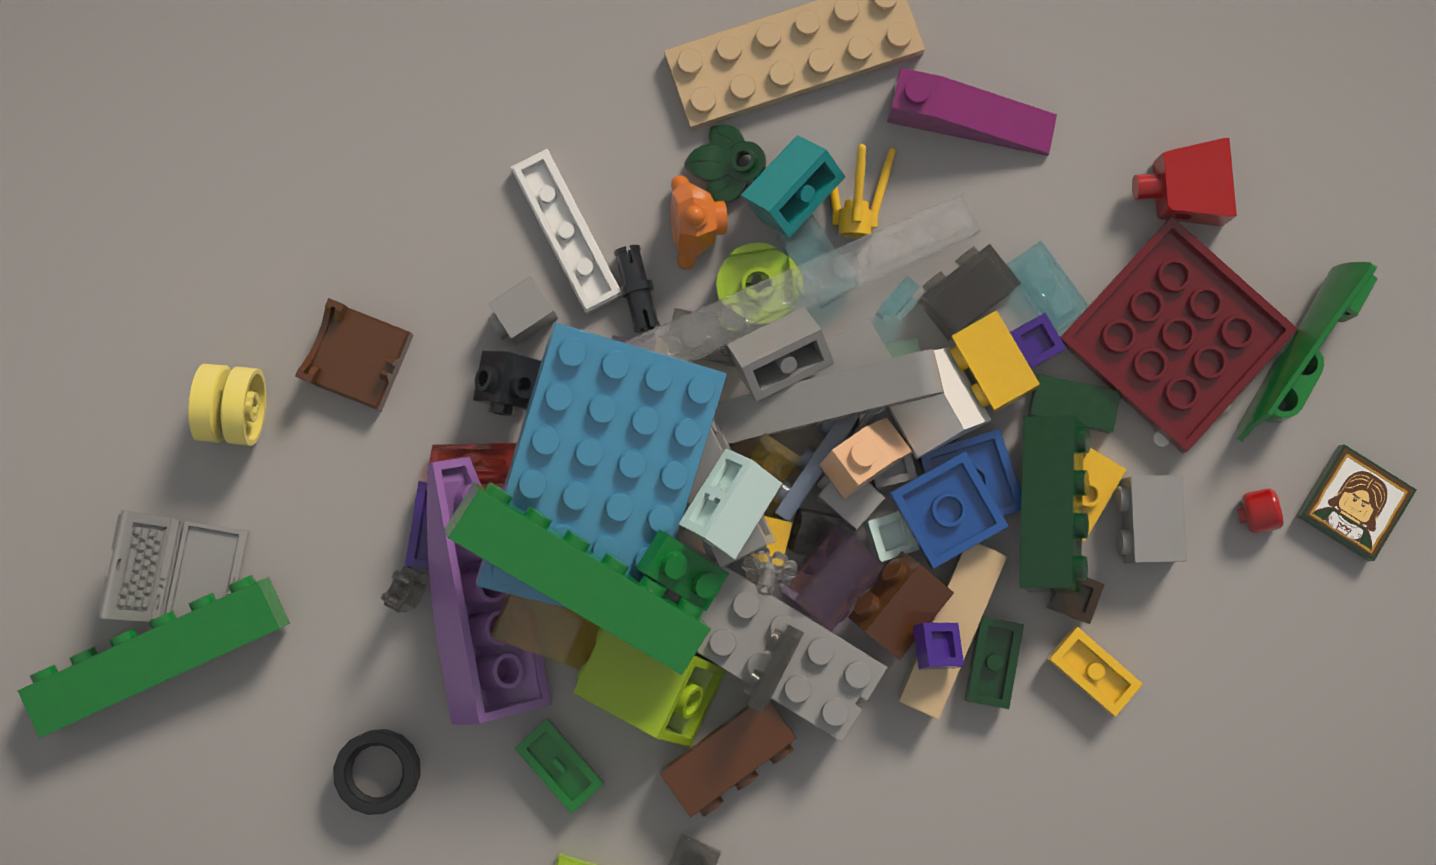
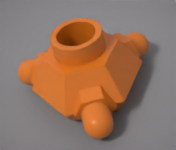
M677 175L671 181V188L673 190L670 205L672 239L679 251L677 257L679 267L688 270L695 265L697 257L714 244L716 235L727 234L728 215L724 201H714L709 192L691 184L685 176Z

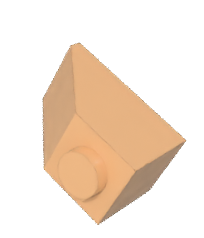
M886 417L864 427L832 449L819 465L843 498L847 499L908 456L912 450Z

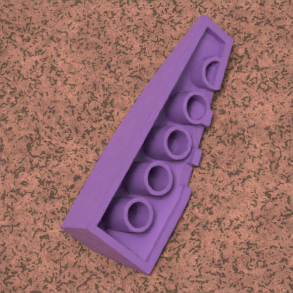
M470 457L428 463L427 540L431 600L437 645L452 725L481 724L551 705L537 621L532 608L525 606L522 597L477 586L476 579L482 558L448 539L444 530L472 484L475 482L481 486Z

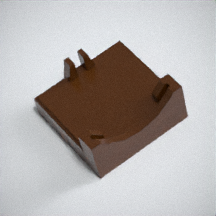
M328 298L317 338L308 356L298 368L295 377L382 412L414 335L409 331L348 308L345 304Z

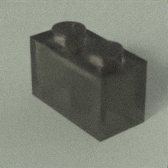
M991 244L981 251H978L973 246L955 261L958 266L956 270L948 276H945L941 271L922 286L925 293L921 296L918 303L948 341L952 339V335L969 326L1021 284Z

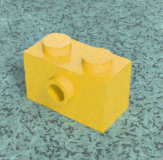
M997 310L951 336L955 347L949 351L961 371L967 368L976 382L970 388L981 407L989 405L993 413H996L1039 389L1040 383Z

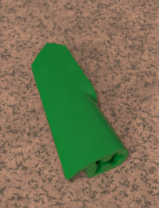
M1348 262L1336 265L1330 269L1288 347L1273 362L1238 425V440L1242 442L1255 427L1264 421L1269 423L1280 422L1297 415L1302 410L1324 369V358L1318 349L1337 322H1346L1358 316L1378 280L1373 275L1377 269L1375 264L1371 262ZM1285 399L1286 407L1284 411L1278 409V406Z

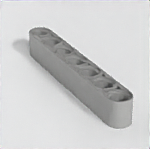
M934 349L799 381L757 402L751 394L720 401L714 416L729 446H734L933 397L944 393Z

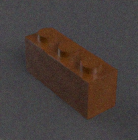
M762 694L662 768L660 775L690 817L697 812H700L704 817L724 802L720 795L735 785L737 790H741L759 776L755 769L767 760H770L774 765L794 750L790 743L797 738L768 697Z

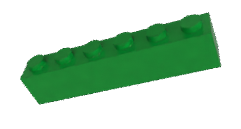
M475 482L472 484L444 528L448 539L681 675L684 673L711 630L700 618L704 612L703 610L682 597L678 603L665 597L664 594L667 589L646 575L640 581L626 573L629 566L615 556L606 552L604 557L600 558L590 552L588 549L591 543L577 533L568 529L565 535H562L550 528L549 526L553 520L537 509L529 506L524 512L510 504L513 496L491 482H489L486 488Z
M253 575L245 577L228 585L231 594L216 600L214 594L210 593L188 603L191 612L177 618L173 610L149 621L152 630L137 636L135 629H131L109 639L112 648L98 654L94 646L70 657L72 666L64 670L58 671L56 665H52L30 675L33 684L17 691L39 738L290 624L270 578L267 577L256 582Z

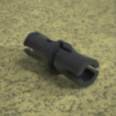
M630 245L628 254L625 246L615 250L614 255L617 259L624 285L620 289L622 297L627 298L634 332L640 333L645 332L644 328L646 327L650 331L661 325L658 321L651 295L654 286L652 280H647L640 253V245Z

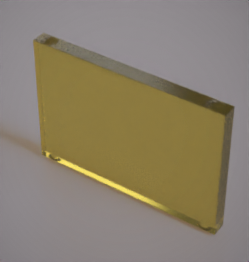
M508 594L491 637L497 642L508 643L580 670L582 665L591 656L596 645V635L600 627L568 608Z

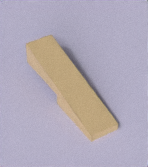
M981 543L959 554L946 583V586L954 594L931 621V623L959 624L963 659H965L1008 557L1006 554ZM916 653L898 692L899 702L939 720L961 667L955 669L919 670Z

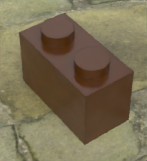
M901 551L895 559L891 560L884 567L882 576L869 592L863 594L857 600L854 610L848 618L900 660L915 642L913 626L921 623H930L954 592L920 563Z

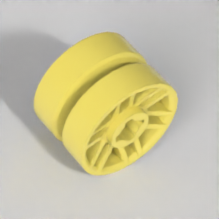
M206 363L198 368L192 382L188 407L189 427L196 441L221 443L225 439L228 444L253 446L258 441L264 424L267 399L266 382L262 370L238 366L231 370L227 365Z

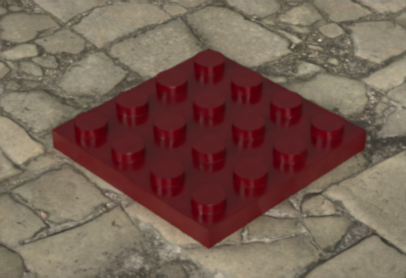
M1171 216L1060 338L1067 350L1108 387L1116 390L1129 406L1181 453H1185L1209 429L1298 328Z

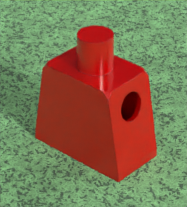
M1221 138L1163 152L1153 161V174L1133 176V198L1135 200L1155 199L1158 219L1168 220L1172 216L1178 222L1224 226L1237 216L1230 138Z

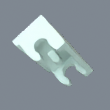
M725 449L682 517L679 525L708 545L715 546L726 555L736 559L782 483L753 460Z

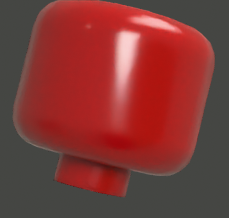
M1267 488L1248 492L1242 496V507L1237 508L1240 524L1247 523L1252 533L1257 534L1277 530L1283 526V514L1276 491Z

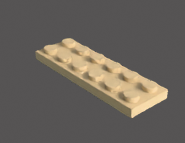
M816 0L664 50V56L690 131H694L923 55L925 48L907 0Z

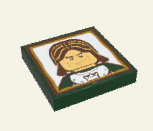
M1343 444L1339 445L1296 516L1365 560L1375 561L1417 489Z

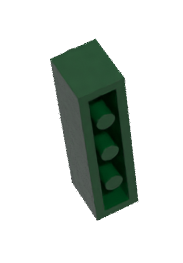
M1075 415L1023 417L1019 588L1028 592L1081 593V582H1086L1088 578V561L1086 556H1082V539H1087L1089 519L1087 513H1082L1083 496H1088L1090 488L1088 470H1083V453H1089L1090 432L1088 428H1084V423Z

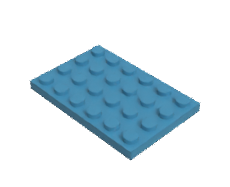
M553 322L503 490L513 496L510 504L524 512L529 506L537 509L553 520L549 526L550 528L562 535H565L568 529L577 533L591 543L588 549L590 552L600 558H603L606 552L615 556L629 566L626 573L640 581L646 574L636 569L659 529L673 538H677L680 528L679 522L687 506L727 374ZM482 558L476 579L477 586L564 607Z

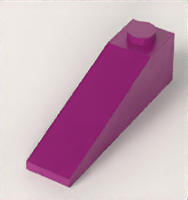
M900 68L894 85L887 123L1048 156L1050 154L1057 114L943 76Z

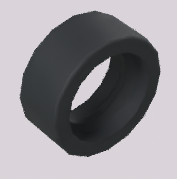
M388 729L370 730L350 739L339 751L333 767L334 785L340 799L352 810L367 815L385 814L405 803L416 790L421 776L420 758L414 745L402 734ZM370 746H384L391 749L398 755L402 764L403 775L399 786L392 793L384 797H371L364 794L356 787L352 777V767L355 758L362 750Z

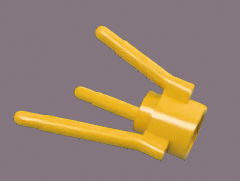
M864 144L858 146L853 200H845L844 208H841L838 187L830 194L832 226H839L838 235L866 238L871 237V228H878V214L896 154L895 148H890L887 152L872 205L869 209V202L863 200L866 146Z

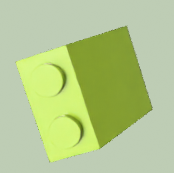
M600 628L596 635V645L591 656L578 672L577 685L573 694L657 739L691 747L727 670L695 654L681 675Z

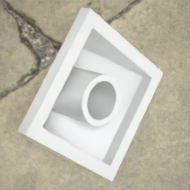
M950 347L934 350L944 393L888 408L916 459L991 421L986 409L981 407L970 388L971 383L966 374L959 369L949 351Z

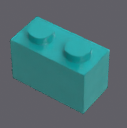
M797 135L741 196L761 222L790 238L846 176L827 149Z

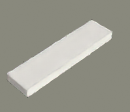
M548 149L511 166L510 168L586 316L622 298V292Z

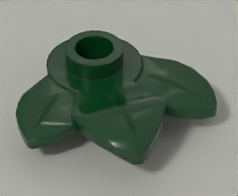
M716 125L710 127L709 130L710 144L694 149L685 160L684 166L694 176L708 181L706 191L711 194L714 201H724L727 204L738 199L746 183L753 182L765 170L766 155L759 145L751 141H745L737 128L730 125ZM744 155H750V163L745 167H739V159Z

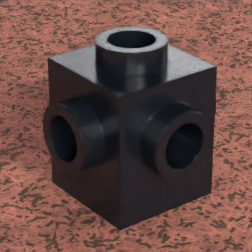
M482 351L479 370L475 376L473 401L489 404L488 412L498 415L514 416V410H527L541 361L509 351Z

